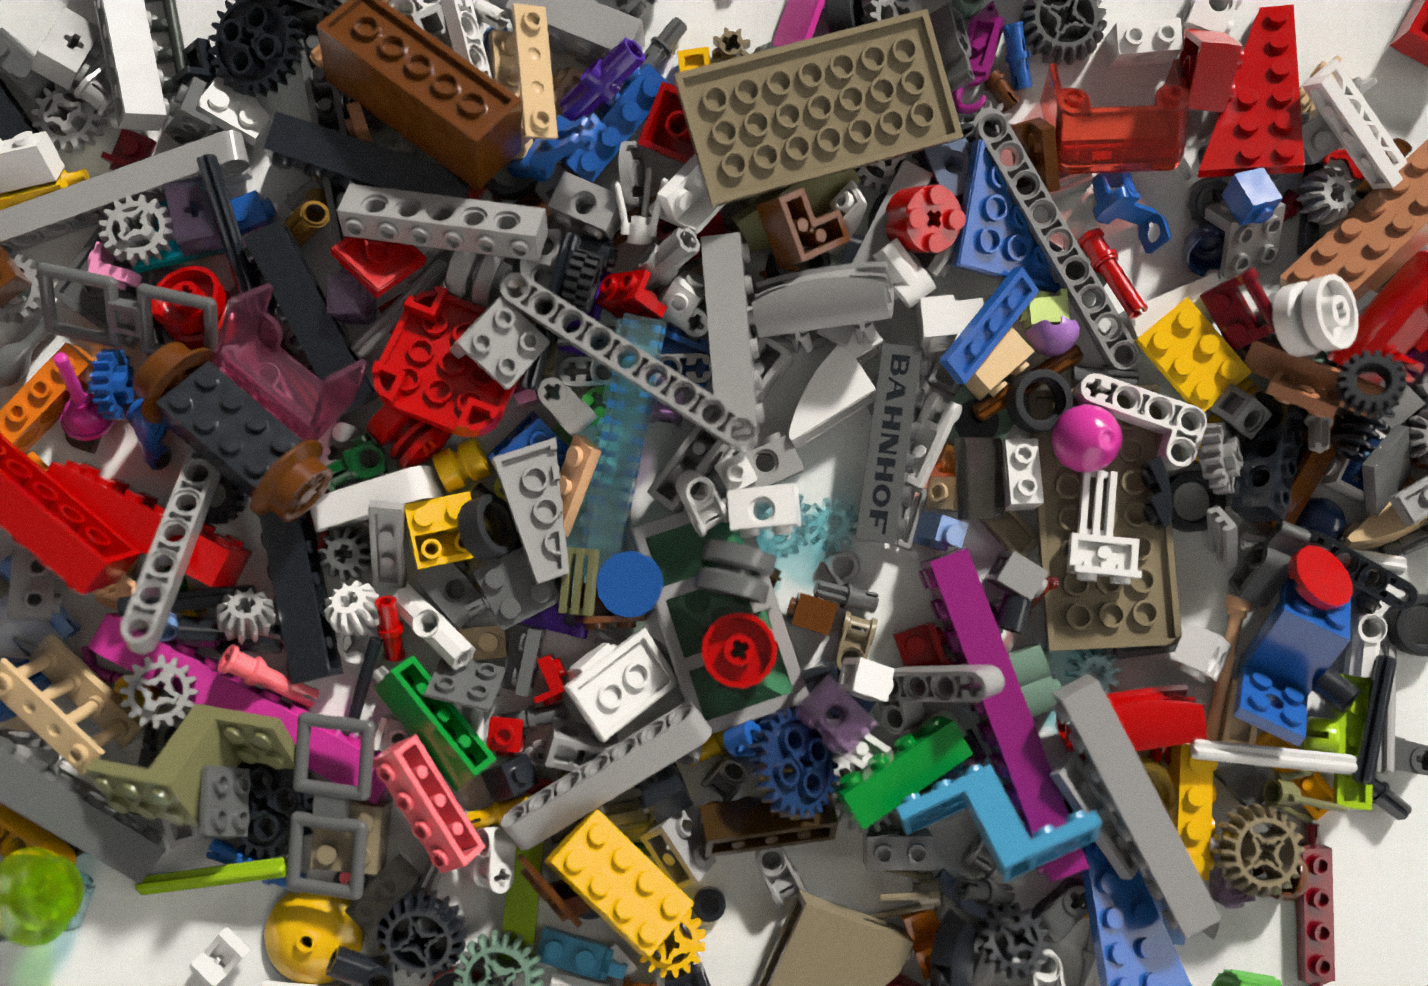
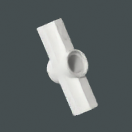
M412 585L400 588L393 597H396L398 613L411 625L414 632L422 637L453 669L457 670L462 666H466L471 661L476 650L475 647L452 626L450 620L442 616ZM437 621L434 630L429 632L430 626Z

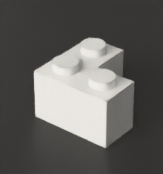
M954 295L920 298L915 310L919 347L927 348L929 353L947 350L946 346L952 345L984 305L983 298L954 301Z

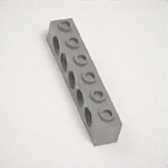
M349 184L337 209L343 236L539 261L548 235L545 208Z
M770 337L760 338L758 341L759 358L754 359V371L760 370L762 390L756 391L757 403L764 402L793 363L791 352ZM711 409L705 414V421L707 423H716L715 409ZM696 425L648 489L647 493L673 513L682 512L685 506L676 490V481L679 475L688 470H695L707 478L713 471L714 466L719 463L730 447ZM700 481L692 485L690 495L695 494L699 490Z

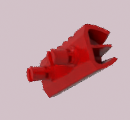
M1419 250L1367 305L1358 317L1356 338L1350 347L1333 350L1329 353L1327 359L1338 364L1337 367L1340 370L1343 364L1349 361L1350 357L1354 354H1357L1359 357L1362 351L1369 350V354L1373 355L1375 350L1382 351V357L1386 358L1389 353L1394 356L1392 359L1393 363L1400 361L1403 364L1400 369L1401 371H1405L1408 368L1422 373V363L1411 359L1406 354L1428 330V252ZM1406 371L1407 377L1405 381H1415V379ZM1364 373L1359 376L1379 385L1383 382V379L1375 373Z
M1188 685L1158 686L1106 694L1135 752L1150 750L1149 762L1154 766L1160 767L1162 758L1167 765L1170 764L1171 746L1193 743L1195 739L1206 740L1204 706L1196 704L1195 697L1186 696ZM1056 715L1055 727L1067 752H1077L1069 740L1068 735L1072 734L1067 722L1063 724ZM1077 753L1082 760H1086L1083 753Z

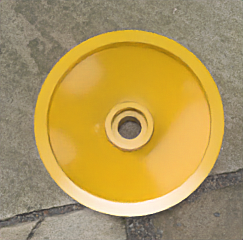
M291 891L277 902L269 914L264 933L265 947L274 967L289 980L300 984L323 985L330 983L336 979L327 976L325 973L334 949L341 945L359 953L361 952L364 941L362 917L358 908L350 899L304 892L296 894ZM304 936L312 939V946H307L303 942Z

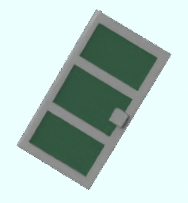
M726 497L721 499V501L728 510V498ZM687 510L629 529L635 551L652 558L662 572L663 591L654 609L685 703L691 702L694 704L712 728V733L775 713L776 710L786 709L811 700L769 576H750L768 584L769 591L765 604L738 600L694 587L699 568L711 567L720 569V567L709 564L702 559L701 555L705 539L735 542L760 550L756 537L740 538V533L736 534L730 530L729 522H721L709 529L706 536L700 537L688 518ZM735 612L749 613L763 620L772 630L777 644L776 661L770 673L758 684L745 688L728 687L715 680L706 669L702 657L703 639L709 627L720 617ZM737 643L733 646L732 652L735 656L739 657L745 653L743 644Z

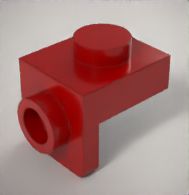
M553 653L537 660L550 690L533 697L532 699L535 704L543 701L545 706L563 699L561 693L566 691L564 688L566 685L564 676L567 675L565 665L560 657L555 659Z
M491 717L487 740L489 750L496 751V755L514 757L516 753H520L525 748L526 735H522L524 721L518 718Z

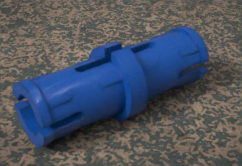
M1023 21L1004 25L1002 29L1007 55L1004 57L1005 63L1009 64L1012 90L1017 91L1033 87L1028 61L1031 55L1030 50L1027 51Z

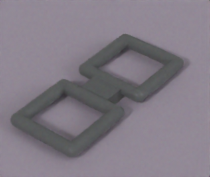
M44 262L38 264L37 276L44 329L47 333L115 348L123 344L122 334L140 338L142 352L152 355L155 351L165 346L164 344L155 343L151 300L154 299L203 310L205 348L212 350L217 355L219 365L217 303L213 298L148 284H140L136 288L137 301L119 298L118 282L114 277ZM53 278L104 289L108 333L58 322Z
M303 712L298 716L293 788L297 792L314 794L313 813L296 811L291 815L286 887L288 890L350 900H359L363 896L368 824L364 820L350 819L351 799L366 801L371 795L376 725L373 721ZM311 727L361 733L357 786L307 779ZM304 826L354 833L350 885L300 878Z

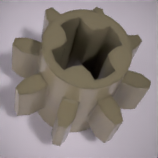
M725 27L721 38L718 36L713 37V44L718 47L712 50L713 59L720 58L721 61L749 55L745 50L750 48V39H742L740 28L735 32L729 31ZM732 46L736 47V49L733 48L730 52L726 51V49H730Z

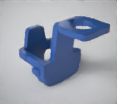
M1119 166L1109 170H1102L1092 178L1093 192L1097 202L1092 212L1098 223L1109 224L1114 219L1119 218L1139 225V240L1144 251L1150 254L1171 239V233L1165 217L1158 214L1151 207L1136 203L1141 197L1137 193L1132 181V175L1126 167ZM1151 222L1157 224L1160 228V235L1154 242H1150L1148 238L1149 223Z

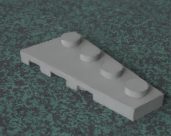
M556 437L492 458L536 585L569 573Z

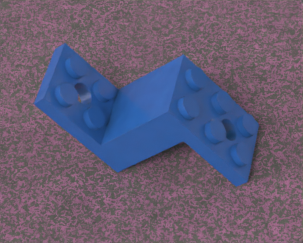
M1289 576L1280 588L1279 602L1240 657L1233 716L1299 747L1306 738L1308 695L1311 693L1315 682L1330 668L1350 641L1351 598L1349 602L1337 609L1321 610L1310 605L1299 595L1296 587L1299 585L1296 583L1295 578L1291 580Z

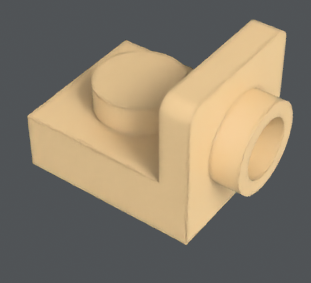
M931 476L928 484L926 507L963 514H975L978 482L957 477Z

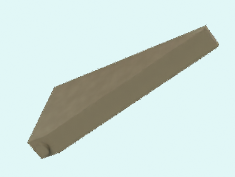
M799 890L757 986H886L901 972L904 963L908 962L911 958L914 942L903 927Z

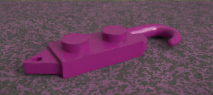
M991 1L977 16L972 15L969 22L967 34L972 51L969 61L975 81L951 93L956 112L960 114H972L980 110L987 100V97L982 95L976 103L966 105L962 103L961 98L965 87L978 86L989 78L1003 32L1002 26H1004L1003 17H999L994 1Z

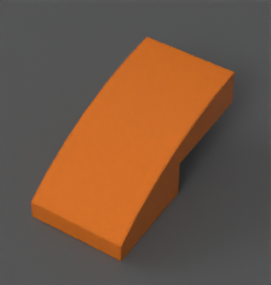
M922 910L901 915L906 931L914 942L913 950L925 980L930 979L929 972L931 969L933 940L939 926L935 910Z

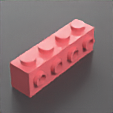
M417 735L394 743L373 759V766L376 769L378 778L385 783L394 798L395 805L405 815L414 835L421 841L430 855L432 864L438 868L440 873L465 867L486 848Z

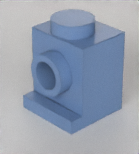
M921 511L912 542L939 551H947L949 546L962 549L969 523L942 514Z

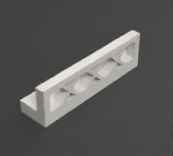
M1333 59L1329 61L1302 88L1372 189L1394 188L1403 180L1398 171L1408 162L1339 60Z

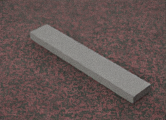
M903 161L852 264L877 262L873 255L890 243L885 230V225H888V214H885L888 202L901 189L928 185L933 173L909 161ZM853 324L818 329L817 334L846 348L855 329Z

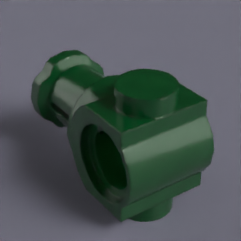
M368 432L350 440L353 447L343 451L342 458L326 465L335 474L328 487L330 492L335 491L336 486L352 478L356 481L363 478H370L371 480L389 474L384 461V448L375 442ZM367 449L376 451L379 455L378 462L373 465L363 463L360 458L361 452Z

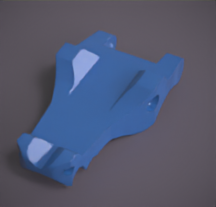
M592 113L590 118L583 115L581 119L576 121H570L558 114L556 117L558 138L556 140L533 139V144L523 160H512L507 167V171L515 178H534L542 183L548 181L555 170V164L560 159L579 148L586 152L591 151L597 143V133L603 132L606 125L601 123L594 113Z

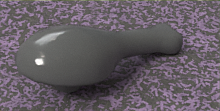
M43 316L39 319L38 326L24 340L0 347V387L11 386L17 383L29 371L32 352L49 334L44 329Z

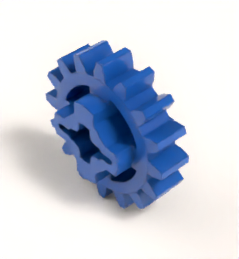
M102 349V352H97L96 354L97 361L92 362L94 373H90L92 380L89 381V391L94 394L93 404H98L97 413L102 414L103 419L125 420L127 412L134 402V396H136L133 390L134 368L129 365L130 357L125 356L124 350Z

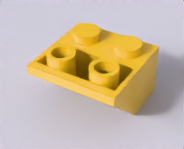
M470 491L404 504L406 530L418 570L475 558L465 548L458 530V514L461 506L467 501L472 500Z

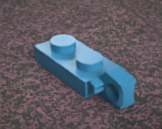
M545 926L537 950V954L541 956L539 962L595 980L606 981L607 976L624 979L628 964L626 962L620 964L613 959L614 950L608 948V944L550 926Z

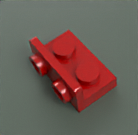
M646 269L609 274L602 281L600 293L596 300L598 305L622 322H628V319L636 321L663 318L667 306L657 300L655 293L644 289L651 274Z
M926 622L892 634L903 666L954 665L951 657L946 659L942 646L946 645V640L940 626L935 628L934 623Z

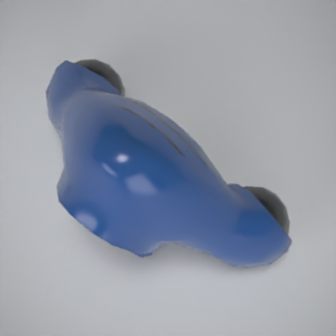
M141 398L131 404L127 412V419L139 441L144 462L152 470H162L172 460L171 449L162 443L169 428L163 423L152 424L144 419L142 415L144 400Z

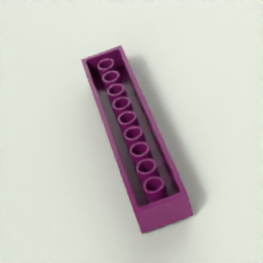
M968 548L955 549L920 562L922 570L918 571L924 588L931 590L934 598L933 601H930L931 609L937 620L941 619L946 630L943 631L946 647L948 650H953L957 659L954 665H993L1003 674L1004 687L999 694L980 702L967 704L971 712L976 711L980 723L976 724L983 743L987 742L990 746L992 754L988 755L989 762L995 774L999 773L1004 783L1002 787L1029 839H1034L1033 834L1043 827L1052 825L1055 829L1066 824L1065 819L1069 817V813L1059 788L1049 775L1052 772L1050 763ZM1079 848L1039 866L1035 870L1038 875L1043 874L1050 882L1088 869L1089 866L1082 848Z

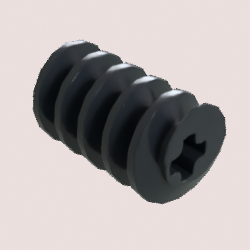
M1388 409L1381 416H1378V413H1376L1374 418H1368L1363 415L1357 416L1353 414V411L1346 412L1343 416L1345 423L1338 424L1336 429L1338 434L1331 437L1330 443L1336 452L1343 457L1363 464L1367 459L1362 454L1363 451L1372 453L1375 450V447L1369 443V440H1382V436L1375 430L1376 428L1388 429L1389 425L1382 420V417L1394 418L1395 413L1392 410Z

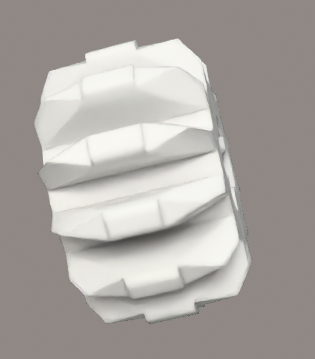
M356 580L349 586V584L343 582V588L340 590L332 589L333 597L324 599L326 606L324 610L325 618L337 633L343 632L350 637L355 631L363 635L364 628L366 627L375 628L374 620L378 619L375 600L379 598V595L376 594L374 588L369 583L363 585Z

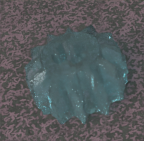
M823 498L824 511L818 504L814 503L811 508L817 514V517L811 514L805 515V520L814 522V526L806 527L804 531L805 533L816 531L817 535L810 540V543L815 545L822 538V551H827L830 541H832L834 551L838 552L841 550L839 539L845 545L850 546L852 541L846 533L856 535L857 529L849 527V523L857 522L858 516L848 518L846 515L853 509L851 504L840 510L842 505L841 498L835 500L833 508H831L829 498ZM828 516H834L833 520H839L840 526L835 528V534L829 533L830 529H824L823 523L828 521Z
M1102 648L1097 650L1085 649V652L1083 650H1074L1077 659L1066 658V663L1073 665L1072 670H1065L1063 673L1064 676L1073 677L1069 681L1071 683L1087 673H1091L1088 670L1090 666L1097 667V671H1094L1097 674L1095 678L1101 684L1105 694H1109L1111 690L1108 685L1116 687L1120 685L1118 680L1113 679V674H1120L1122 670L1118 667H1112L1118 659L1116 655L1107 656L1108 649Z

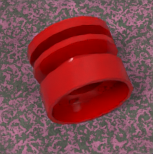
M385 405L377 411L366 427L367 432L380 446L385 447L396 442L390 451V457L393 460L400 459L398 466L402 470L419 466L430 460L432 455L439 452L453 435L442 429L397 413Z

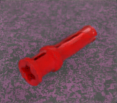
M1095 228L1086 232L1077 242L1091 261L1092 269L1096 273H1101L1127 313L1128 318H1138L1142 315L1140 309L1146 312L1148 306L1144 303L1118 264L1117 251L1109 247L1103 238L1104 232L1101 228Z

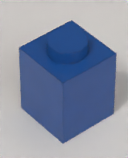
M1264 167L1234 174L1221 195L1239 226L1250 223L1261 224L1269 220L1282 200L1281 194Z

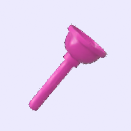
M64 353L55 354L53 361L71 397L61 413L60 422L62 429L69 437L81 441L98 439L107 434L114 426L115 420L103 419L102 414L97 413L98 404H93L94 394L84 393L68 356Z

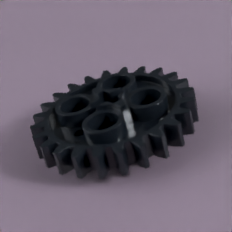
M226 0L225 6L227 11L225 13L217 11L221 21L220 23H211V26L217 31L216 34L208 36V39L215 42V46L208 49V53L216 55V58L210 64L219 68L216 76L224 79L223 84L232 88L237 93L256 98L257 94L267 97L268 90L278 93L277 83L285 86L288 85L287 73L296 75L292 65L293 63H302V60L296 55L297 52L305 50L304 46L298 44V40L305 37V33L297 30L303 21L294 17L297 9L289 6L290 1L235 0V3H231Z
M241 761L237 768L250 769V790L253 793L249 791L250 821L248 837H236L237 840L234 848L239 849L246 846L245 855L248 856L257 852L258 858L267 857L268 854L271 858L281 856V852L286 854L289 847L290 821L284 813L290 819L291 815L296 811L313 813L314 794L294 790V769H276L268 764L257 762L249 764ZM264 773L267 774L269 779L267 787L262 782ZM289 791L293 794L294 803L292 806H290L287 802V794ZM270 819L275 824V831L273 834L270 832L268 827ZM304 826L303 836L312 835L313 831L311 828Z

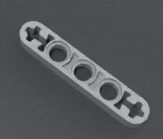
M706 354L650 355L654 358H659L661 363L667 360L674 361L678 368L677 373L684 376L685 371L683 359H687V366H697L699 360L703 359V364L709 365V371L703 372V377L699 378V373L686 372L687 379L694 384L707 383L712 380L711 359ZM591 357L566 358L559 366V377L569 386H616V383L633 385L616 373L609 380H602L598 375L600 363ZM622 360L621 368L629 369L633 362ZM573 363H575L577 368L590 369V375H576V381L567 372L568 369H573ZM661 373L654 374L655 380H650L649 385H661L665 377Z

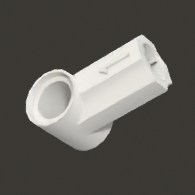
M897 238L873 255L877 262H887L894 284V291L907 308L910 309L919 302L920 298L926 297L936 289V285L929 274L920 265H916Z
M1360 611L1351 613L1350 641L1346 648L1344 674L1372 678L1375 658L1379 655L1380 642L1385 638L1388 631L1387 623L1381 616ZM1367 620L1369 629L1366 634H1363L1362 624Z

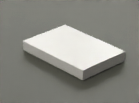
M641 628L566 684L564 688L598 740L605 742L679 683L677 676L646 628Z

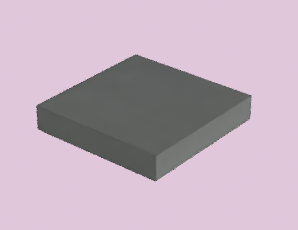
M1399 424L1394 426L1362 464L1366 514L1378 517L1390 502L1388 498L1396 494L1411 476L1409 427Z

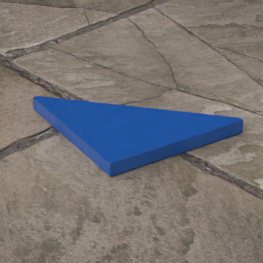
M980 139L973 141L961 206L966 221L955 240L951 266L1002 280L1006 278L1013 268L1023 267L1039 290L1056 293L1062 288L1059 283L1054 281L1048 269L1050 265L1039 244L1034 243L1027 228L1029 226L1021 210L1011 200L1006 190L1008 186L997 165L992 164L985 151L986 144Z

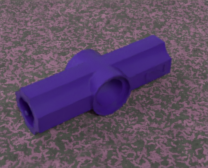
M625 37L602 60L598 58L581 76L580 82L561 99L559 106L563 111V115L570 121H576L581 119L583 115L587 117L601 103H608L621 89L624 81L644 63L646 56L643 54L641 47L634 40Z

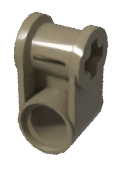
M845 611L833 662L836 664L839 672H841L842 668L841 657L847 651L854 652L857 658L867 659L876 633L878 619L872 618L868 620L851 615V611ZM851 626L862 628L864 631L853 629Z

